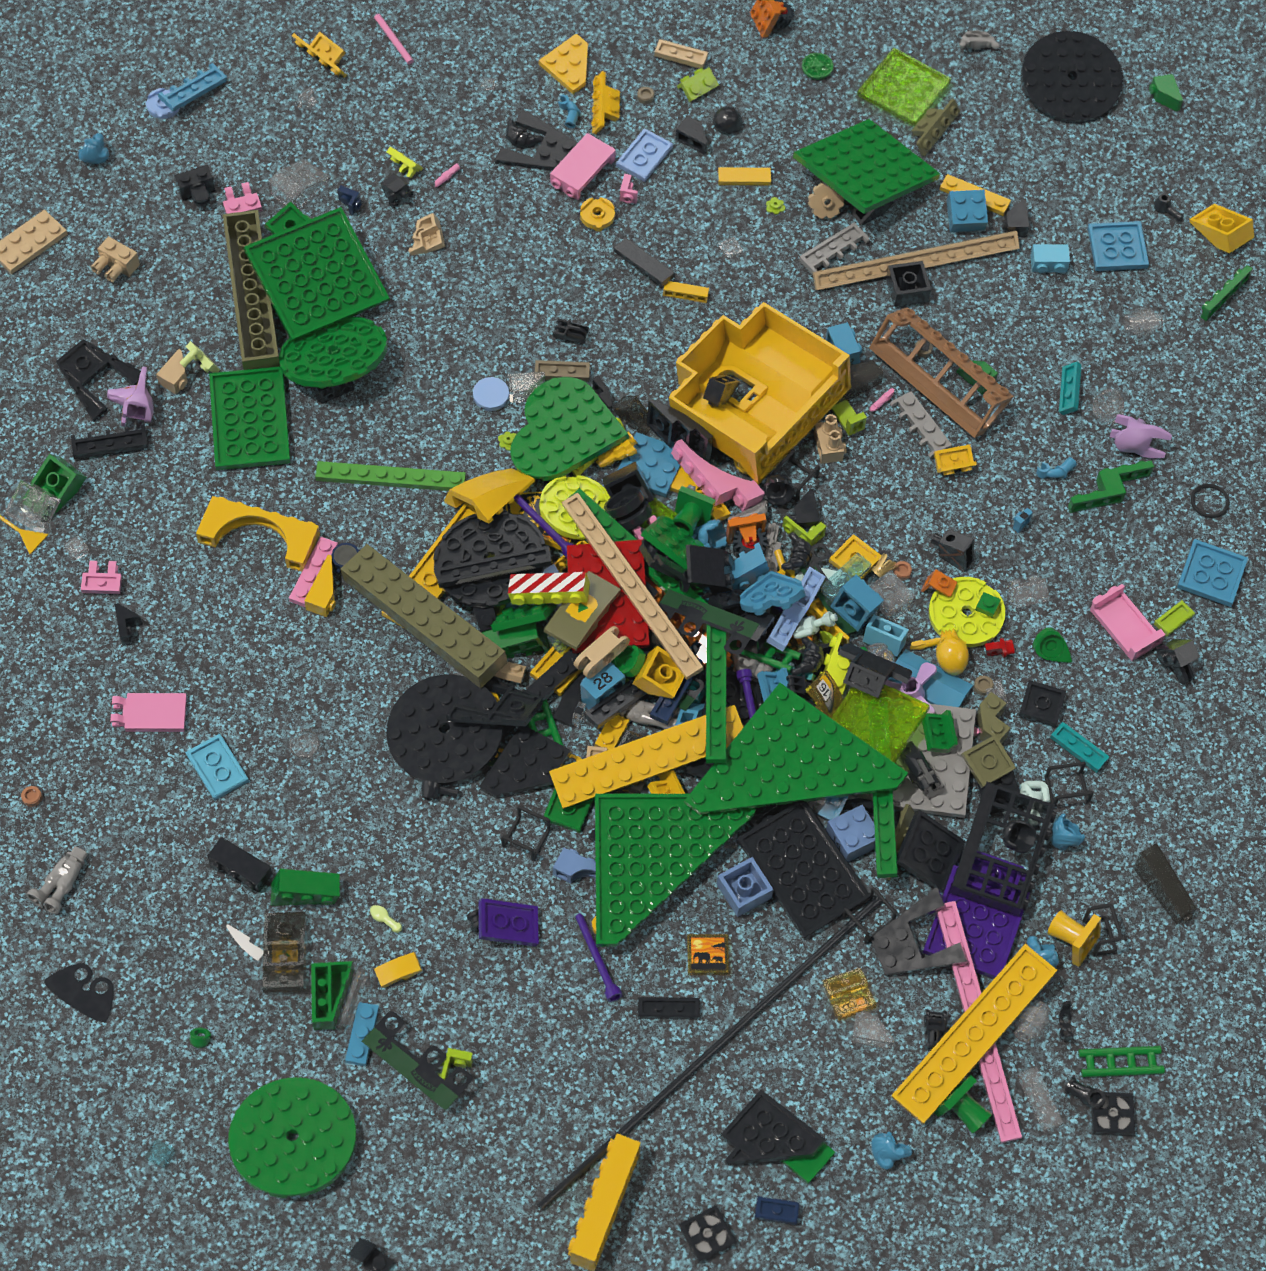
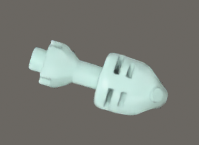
M828 611L819 619H816L814 616L802 618L793 633V637L799 639L814 635L819 631L820 626H834L838 617L836 613L833 614Z
M1025 781L1020 785L1021 794L1050 802L1049 788L1045 782ZM1032 789H1041V791H1033ZM1031 809L1030 814L1041 817L1038 811ZM1028 819L1030 825H1038V821Z

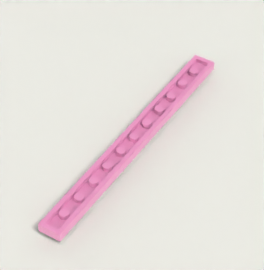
M953 901L945 903L946 908L936 913L946 948L960 942L969 962L967 964L961 963L951 966L965 1013L979 997L981 990L957 905ZM994 1043L978 1064L1000 1142L1005 1143L1021 1139L1022 1135L996 1043Z

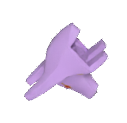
M142 367L137 385L119 389H108L107 398L109 401L123 406L121 426L125 427L126 417L145 420L144 422L151 423L153 400L146 388L147 367Z
M1117 414L1115 422L1127 426L1122 431L1117 429L1111 430L1110 437L1115 438V445L1120 452L1136 453L1147 458L1165 457V452L1150 447L1152 438L1171 440L1172 435L1160 427L1148 425L1142 419L1135 420L1132 417Z

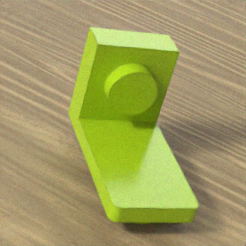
M847 400L831 408L848 436L865 429L866 415L864 412L856 414Z
M788 516L783 518L782 527L788 534L794 532L811 546L815 545L825 536L826 525L822 522L817 526L813 525L806 532Z
M448 1048L446 1060L441 1064L443 1067L442 1074L438 1073V1075L446 1080L451 1063L456 1067H471L473 1053Z

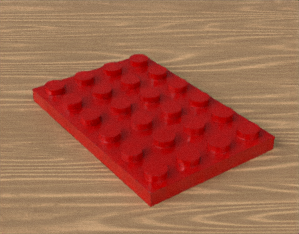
M643 539L615 541L614 544L646 587L644 557L639 550ZM590 544L567 545L568 573H587L590 571L621 589L620 595L612 602L609 611L598 622V627L577 650L572 648V653H582L613 626L619 629L617 638L627 636L630 639L628 646L635 645L638 648H649V626Z

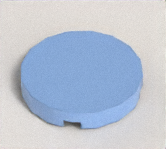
M159 88L152 91L146 101V108L149 114L155 118L167 119L178 113L180 108L172 112L158 97V93L162 92L166 95L171 92L170 89Z
M484 378L474 386L473 399L478 407H482L487 411H496L506 405L509 399V389L506 383L499 378Z

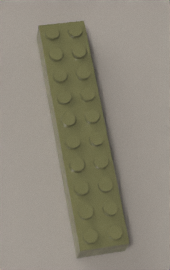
M258 210L222 214L243 370L279 367L280 361L272 304L243 250L244 246L262 239Z
M366 544L341 568L343 580L480 689L507 664L506 653L502 648L370 545Z

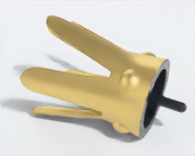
M883 553L877 565L871 569L875 574L872 579L876 576L880 580L883 579L888 572L898 567V565L894 566L896 562L891 560L885 562L887 554Z

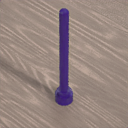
M516 494L514 501L561 547L562 554L567 558V545L574 544L566 542L520 495Z
M741 669L736 672L737 680L743 685L749 718L751 719L756 712L750 685L753 675L751 669Z
M578 913L576 920L606 986L604 994L607 1001L613 1002L618 1000L623 995L621 989L616 984H613L584 916Z

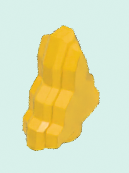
M629 431L627 432L629 439L598 457L596 463L600 468L607 467L617 460H623L637 453L634 447L637 441Z

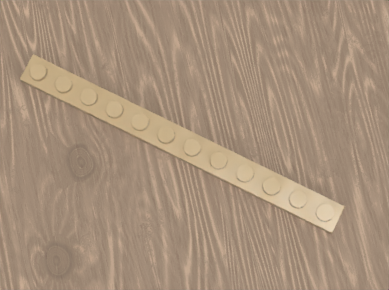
M1011 231L812 272L815 290L886 276L888 265L923 261L925 268L1019 249L1017 231Z
M579 493L564 500L562 506L684 677L688 680L703 671L701 663Z

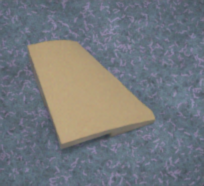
M434 213L417 221L416 231L412 237L414 244L412 248H409L411 255L429 253L445 247L440 220Z

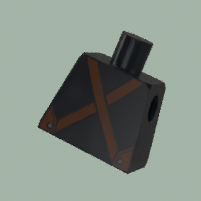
M947 530L943 536L937 533L933 535L931 543L938 546L939 557L965 573L975 559L974 539L953 530Z

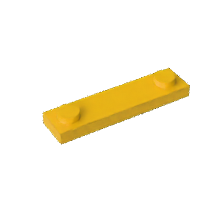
M949 174L946 175L940 186V190L948 194L950 191L985 190ZM985 190L987 210L1004 216L1011 200Z

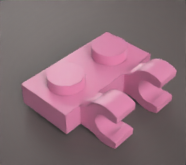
M248 182L241 184L244 194L242 197L234 198L232 187L224 188L227 201H223L226 214L251 210L262 211L258 194L251 193Z
M90 561L89 572L82 575L81 592L120 594L122 575L118 574L117 561H109L108 573H99L98 561Z

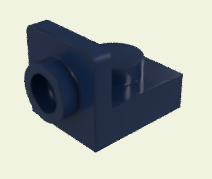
M340 185L337 190L339 201L348 205L349 214L353 215L361 207L360 194L357 191Z

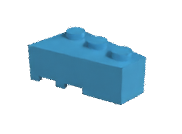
M759 542L754 545L755 549L748 553H745V551L739 553L740 557L733 561V590H745L770 572Z

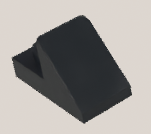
M119 603L114 604L122 645H130L129 637H133L131 627L142 625L141 617Z
M361 1237L347 1254L348 1257L367 1271H389L395 1264L391 1258L377 1249L376 1244Z

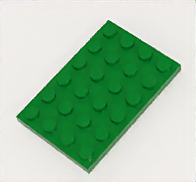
M281 367L209 373L216 470L290 463L284 377Z

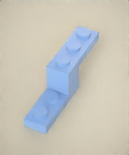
M811 567L808 568L801 580L806 596L793 603L791 608L783 610L766 642L783 652L826 576Z

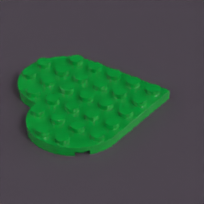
M573 377L552 378L536 387L529 395L525 404V417L528 425L520 429L514 437L510 455L514 467L520 473L533 478L543 479V481H550L567 475L629 439V435L589 384Z

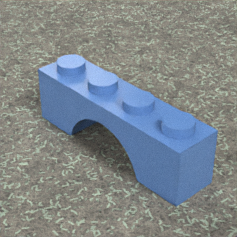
M563 848L553 866V875L570 884L582 877L596 879L595 860L581 856L576 850Z

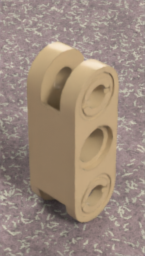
M613 626L575 659L574 666L578 670L584 669L583 674L590 679L616 658L628 646L630 639L627 636L617 638L619 629Z

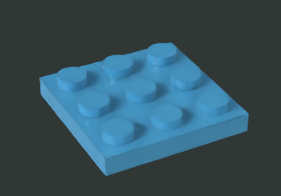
M1141 221L1088 224L1087 229L1095 271L1148 269L1149 261Z
M636 432L634 439L637 441V444L634 447L637 453L623 459L618 470L636 461L650 491L667 497L670 486L681 466L671 454L674 445L669 447L663 441Z
M1194 539L1177 588L1231 607L1248 557Z

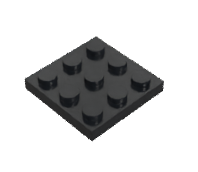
M917 810L898 852L897 864L934 889L938 888L940 893L944 892L965 840L921 810Z

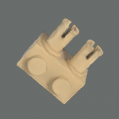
M108 236L97 248L99 258L90 268L94 273L100 274L106 265L110 266L111 268L105 273V277L108 281L114 282L121 273L130 277L140 266L137 252Z
M833 414L827 415L825 422L817 423L814 426V437L821 464L843 461L844 453H846L845 442L842 443L841 440L843 436L842 429L838 427L836 416Z

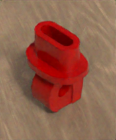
M1000 638V642L985 644L987 656L1002 654L1003 658H1006L1007 655L1015 654L1012 640L1004 641L1003 638Z

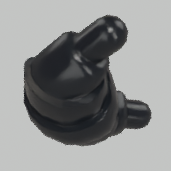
M513 119L508 120L506 139L511 145L525 149L543 141V136L535 137V135L527 132L525 128L516 126Z
M791 532L789 534V538L793 541L791 558L788 562L783 563L781 568L782 570L791 569L794 571L807 566L812 559L811 545L807 541Z
M808 637L801 639L805 645V650L803 651L802 661L798 668L792 669V675H808L817 672L820 666L823 665V648Z

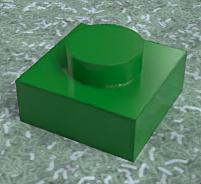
M983 592L975 610L993 618L1001 599Z

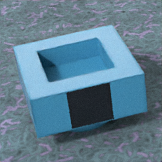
M1028 508L1023 512H1018L1013 519L1015 521L1013 529L1019 533L1030 522L1033 512Z

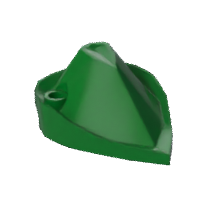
M1047 627L1037 634L1032 646L1033 650L1040 657L1056 662H1072L1067 644L1056 629Z
M629 645L611 663L626 677H634L642 669L646 655L643 650L635 645Z

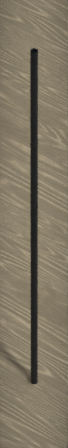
M876 896L855 917L861 922L882 900ZM852 919L848 921L545 1196L537 1206L543 1211L608 1152V1144L611 1139L615 1140L616 1134L625 1136L857 924Z

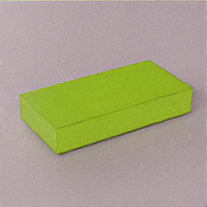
M1181 600L1155 620L1154 625L1159 630L1162 629L1166 634L1165 636L1168 637L1195 615V612Z

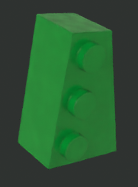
M538 621L493 632L492 628L482 632V634L505 651L507 659L514 658V654L526 653V656H531L532 652L544 650V654H546L550 650L547 633L544 632V628Z
M279 869L271 883V906L332 905L336 903L340 896V874Z
M353 961L311 963L312 1025L314 1030L335 1029L354 972Z

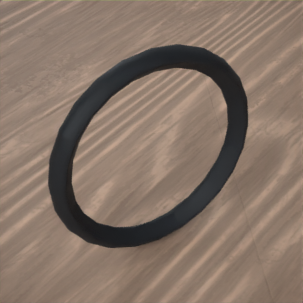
M1202 484L1196 487L1191 494L1192 507L1198 514L1207 518L1222 516L1230 505L1228 494L1218 485ZM1206 487L1219 490L1225 497V508L1217 514L1202 512L1194 501L1197 491Z

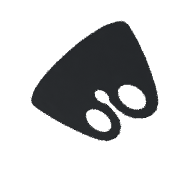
M84 963L70 965L44 980L45 985L52 993L75 1010L99 1022H106L108 1020L114 995L113 983L108 978L99 977L91 982L88 990H83V985L87 984L92 977V970L88 965ZM79 968L87 970V977L83 980H77L74 976L75 971ZM98 982L107 983L108 989L105 993L99 994L95 991V986Z

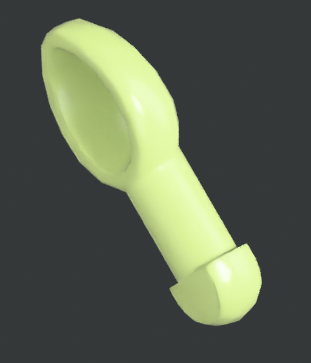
M379 905L371 906L370 913L374 920L381 923L384 922L395 933L401 932L402 925L393 920L384 907Z

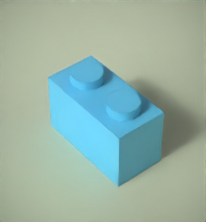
M1033 244L1030 254L1032 272L1062 273L1068 271L1070 264L1068 244Z
M874 614L866 626L863 642L898 657L906 643L909 629Z

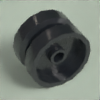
M636 486L619 491L608 499L604 505V510L627 531L644 523L652 514L650 505L644 500V495L640 488Z

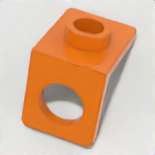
M935 569L927 577L921 591L925 592L929 587H932L950 597L957 581Z

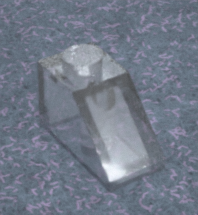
M545 372L508 374L510 402L521 403L527 401L534 389L545 382Z
M865 1011L856 1012L851 1043L891 1050L894 1038L878 1017Z

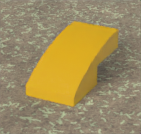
M414 952L374 968L379 983L383 988L401 979L407 980L422 972Z

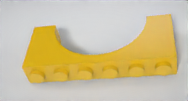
M212 496L196 532L198 543L216 548L219 541L227 533L238 527L246 525L268 527L276 531L287 544L285 557L287 568L301 572L306 566L320 537L319 526L313 522L300 521L295 517L282 516L277 512H268L260 507H250L242 502H232L224 497L218 498Z

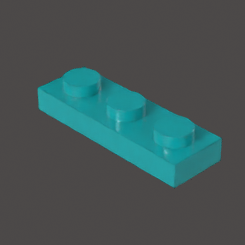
M1078 361L1062 367L1059 413L1062 415L1078 410L1082 366Z
M1064 722L1050 736L1053 741L1081 762H1085L1086 766L1096 773L1109 760L1110 756Z

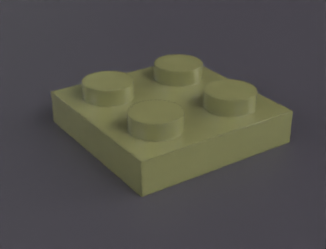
M996 734L961 754L981 788L985 787L987 781L992 783L1016 769Z

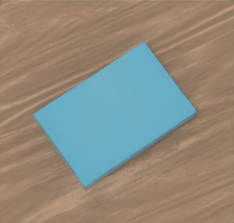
M221 734L185 752L214 801L249 782L248 777Z

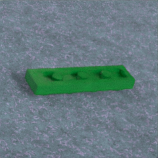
M1246 265L1242 270L1239 269L1235 273L1232 280H1227L1221 291L1217 290L1212 300L1204 303L1201 308L1203 310L1201 318L1207 321L1249 279L1253 268Z

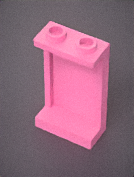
M587 133L550 173V184L555 189L566 193L569 197L579 200L581 198V191L607 163L612 164L615 161L616 150Z
M1121 584L1118 587L1113 586L1103 596L1098 595L1092 600L1093 603L1090 611L1129 659L1133 661L1160 645L1166 634L1162 629L1156 631L1124 593L1125 586Z

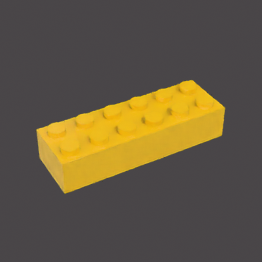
M616 1134L615 1140H610L607 1147V1159L603 1158L599 1168L600 1178H595L591 1188L593 1190L592 1198H587L584 1206V1218L580 1217L576 1226L577 1236L576 1238L572 1237L568 1246L571 1264L595 1271L640 1156L641 1142L620 1134Z

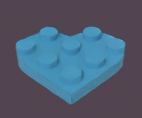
M770 571L740 595L741 609L746 612L762 615L771 606L781 607L784 610L789 609L793 603L804 598L806 594L802 582L798 579Z

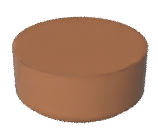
M905 561L897 562L894 566L898 565V567L893 569V576L900 581L909 579L912 573L911 565Z
M29 786L22 791L21 799L26 806L34 807L42 801V794L39 788Z

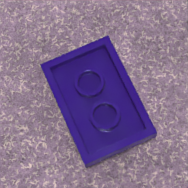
M484 898L478 901L479 939L533 947L539 944L538 906Z

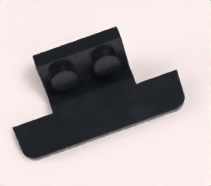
M845 644L838 652V655L852 660L843 683L874 697L880 698L885 683L890 677L905 684H908L911 679L912 671L852 644Z

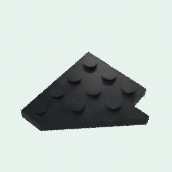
M519 726L479 788L497 799L552 785L553 781L549 771L562 767L571 755V750L527 726Z
M760 1090L720 1134L721 1139L734 1148L725 1159L726 1165L812 1158L826 1143V1139L763 1090Z

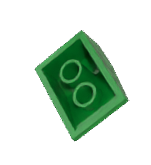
M49 454L19 501L40 517L44 515L49 516L47 520L49 521L79 491L87 477L63 458ZM48 506H50L49 512H51V514H48V510L45 513Z

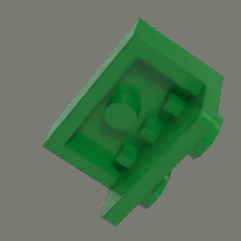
M946 710L942 714L924 713L921 716L928 752L949 753L957 746L958 738L955 733L951 710Z

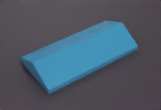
M905 649L897 659L896 664L912 671L911 677L916 678L921 665L931 662ZM935 665L937 672L922 686L925 691L924 699L931 704L961 707L973 685L955 675H949ZM891 677L887 679L895 683H902L901 681H898Z

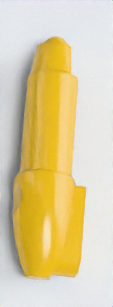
M940 638L912 642L910 649L923 650L928 647L937 646Z

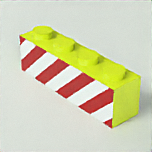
M586 572L511 574L508 596L511 603L516 605H540L546 603L578 604L588 602L590 582Z

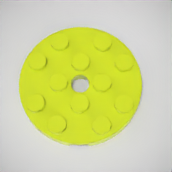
M565 475L555 478L542 491L539 501L540 514L563 537L584 540L586 538L562 506V502L580 488L604 510V505L610 499V496L601 484L585 476L566 477Z
M973 577L953 578L957 581V584L950 597L937 590L934 591L928 612L931 625L939 636H941V631L945 632V630L948 631L949 629L952 631L954 628L957 636L966 642L967 647H977L990 642L999 634L1005 620V605L996 589L993 590L986 585L987 582ZM983 592L1001 599L993 618L975 610ZM969 609L972 612V614L967 616L962 612V610Z

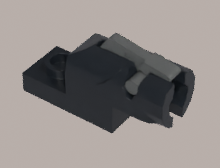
M913 741L894 749L904 770L908 772V777L912 784L916 783L923 794H929L928 789L930 786L933 791L940 787L941 783L931 765L927 762L922 751L918 752Z

